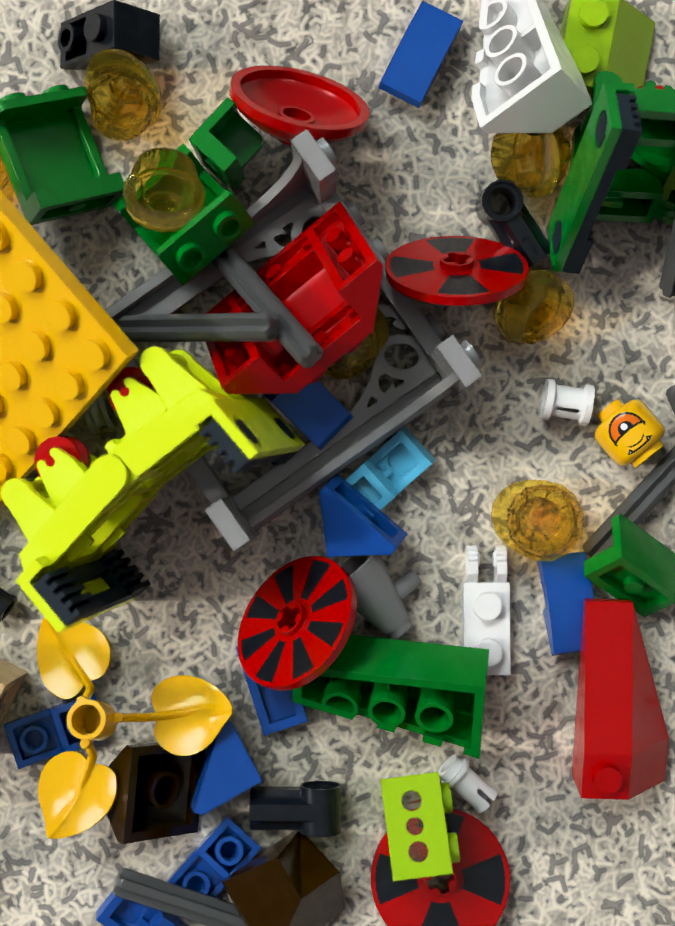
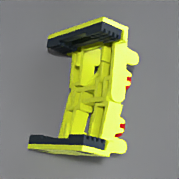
M149 347L144 350L140 357V367L124 368L107 388L108 400L112 408L117 411L126 432L121 439H111L104 446L109 452L107 455L100 458L88 452L84 443L75 437H49L41 442L36 449L34 463L39 476L34 481L15 478L9 479L4 483L1 489L2 500L12 512L28 540V544L19 553L24 571L15 581L58 633L132 602L151 585L148 580L140 581L144 577L142 572L134 574L138 569L136 565L127 566L132 560L129 557L121 558L125 554L123 549L112 551L118 545L117 541L127 533L126 529L157 497L158 492L166 483L182 473L211 449L218 456L228 454L222 461L226 465L235 463L230 470L233 474L249 471L256 465L271 463L273 466L285 464L305 446L302 440L266 399H259L251 394H227L221 388L219 379L197 362L188 351L178 349L169 353L161 347Z

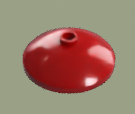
M253 66L236 72L232 76L229 94L237 109L263 132L291 146V140L306 129H308L315 141L323 137L328 144L348 140L361 133L367 126L370 114L369 108L359 95L332 79L312 72L283 66Z

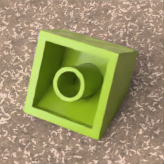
M568 0L564 8L560 34L582 75L591 99L593 96V80L595 75L601 71L613 72L622 79L623 83H634L635 88L644 86L655 22L625 0Z

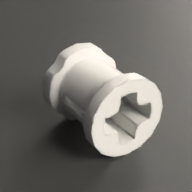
M546 379L541 398L540 419L549 420L551 416L578 420L579 425L587 426L590 422L594 406V386L585 385L582 389L556 385L554 379Z

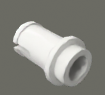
M454 754L438 770L439 778L442 779L441 783L449 782L450 787L472 806L476 813L480 814L490 807V804L485 799L488 797L491 801H494L497 796V790L490 787L468 767L470 762L465 757L459 758Z

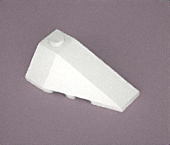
M481 0L479 29L484 33L482 50L476 52L475 65L480 69L479 83L472 87L471 99L479 126L486 134L553 133L568 121L575 119L582 111L593 104L582 75L543 0Z

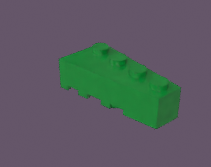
M350 634L343 650L328 669L313 681L293 689V702L350 720L356 715H360L375 722L377 728L393 733L396 727L422 734V742L441 747L443 741L464 747L463 754L480 759L489 649Z

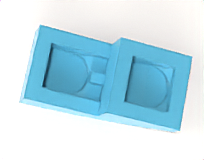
M404 426L354 471L346 481L378 509L382 510L436 459L410 430Z

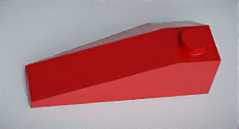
M584 598L572 776L581 798L629 800L665 781L669 736L632 600Z

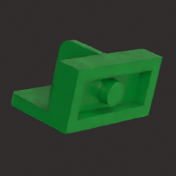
M229 97L216 108L189 138L199 161L232 192L245 180L242 169L263 146V138L260 133L239 115L235 103Z
M622 514L614 516L611 519L613 546L583 561L584 577L617 599L632 600L635 611L645 618L675 603V553Z

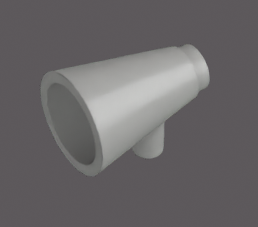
M381 555L352 556L340 565L349 574L354 583L357 595V612L382 634H386L389 639H397L410 629L412 622L408 618L409 614L402 601L422 584L420 577L413 570L410 569L394 583Z

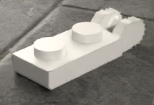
M477 545L466 546L465 582H462L463 647L489 649L487 675H511L510 582L507 581L506 545L494 546V552L492 553L494 581L478 582L480 554L477 550Z

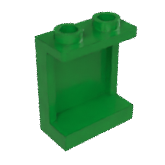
M56 85L48 88L42 94L26 96L23 92H16L0 99V156L24 217L31 225L113 206L112 203L127 190L120 172L107 174L82 110V104L88 97L84 86L69 89L67 85Z
M184 144L112 203L182 286L255 225V222L237 197L230 190L223 189L204 170L193 153Z

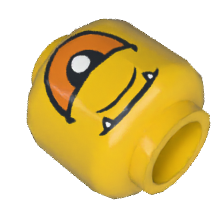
M617 398L597 415L602 423L597 427L594 438L618 466L623 467L632 464L636 469L664 446L660 439L664 436L665 427L642 400L634 399L623 404Z

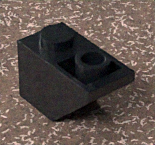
M112 0L62 22L58 35L60 68L65 70H135L159 61L160 14Z

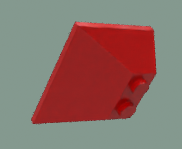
M340 201L256 271L259 277L323 349L322 358L315 361L313 367L303 368L278 339L267 342H206L221 388L227 394H297L308 384L318 381L325 374L327 368L343 355L353 352L363 343L364 339L374 329L383 265ZM234 289L207 313L255 312Z

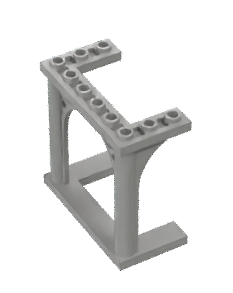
M308 129L291 140L293 161L288 169L261 198L246 210L255 222V225L231 245L248 264L272 258L284 248V246L279 245L275 241V238L287 235L283 229L292 224L291 239L293 241L302 233L304 226L309 220L319 219L340 201L383 265L378 300L382 297L387 305L377 304L373 329V368L361 398L349 411L353 418L321 450L314 443L309 442L285 464L275 466L234 496L230 494L204 456L187 468L189 474L211 503V506L205 509V512L233 551H236L259 535L258 529L450 394L454 398L482 377V374L477 369V367L482 365V361L467 340L459 343L454 335L442 342L441 338L445 336V332L431 313L424 316L414 303L416 299L401 294L388 283L385 277V262L390 255L377 237L370 241L360 227L365 223V220L358 208L351 200L343 203L336 193V187L339 185L336 176L339 173L335 165L339 161L326 140L321 137L315 141ZM263 243H266V248L256 249ZM211 261L182 286L169 269L165 267L106 308L105 311L119 328V320L125 315L174 314L225 277ZM387 318L395 319L396 321H393L392 325L398 330H405L408 335H387L382 327L383 321ZM406 345L415 350L418 355V361L411 368L398 369L387 363L384 353L390 346ZM133 357L125 368L140 367V364ZM383 375H387L395 380L404 381L397 388L391 383L390 388L386 392H382L379 387V379ZM371 397L377 400L373 405L367 407Z

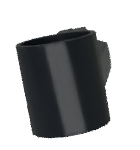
M497 180L490 183L476 201L475 212L477 217L484 225L489 227L499 243L517 250L525 257L529 267L550 254L549 242L523 203L521 189L509 180ZM491 194H501L506 197L509 202L508 214L498 215L490 209L488 198Z
M308 781L301 783L300 787H251L249 803L250 830H299L302 835L310 837H331L340 834L341 784L333 781Z

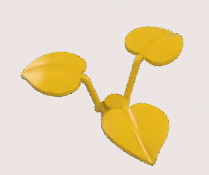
M44 617L37 641V661L40 677L48 691L61 699H73L85 688L83 696L77 698V702L68 712L67 726L74 737L81 739L80 746L86 750L88 755L86 758L83 754L76 751L62 752L51 758L41 772L38 783V798L45 821L47 838L59 839L70 837L90 829L109 813L115 803L118 792L117 775L111 767L95 764L97 752L93 745L94 741H101L111 736L117 723L156 721L154 735L156 741L163 749L179 756L197 754L206 749L216 739L232 716L233 706L227 696L219 688L203 679L188 675H178L163 680L153 689L151 699L155 712L116 713L108 703L91 700L95 691L92 681L102 678L107 673L111 664L112 650L107 637L95 626L84 622L58 633Z

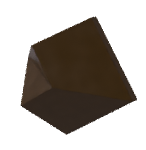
M158 742L126 745L109 765L115 771L118 779L117 797L113 807L107 814L117 842L127 844L198 832L199 814L193 812L190 804L204 762L205 749L197 754L179 756L169 753Z
M294 830L221 881L246 926H324L345 910L340 872L307 836L302 835L299 830Z

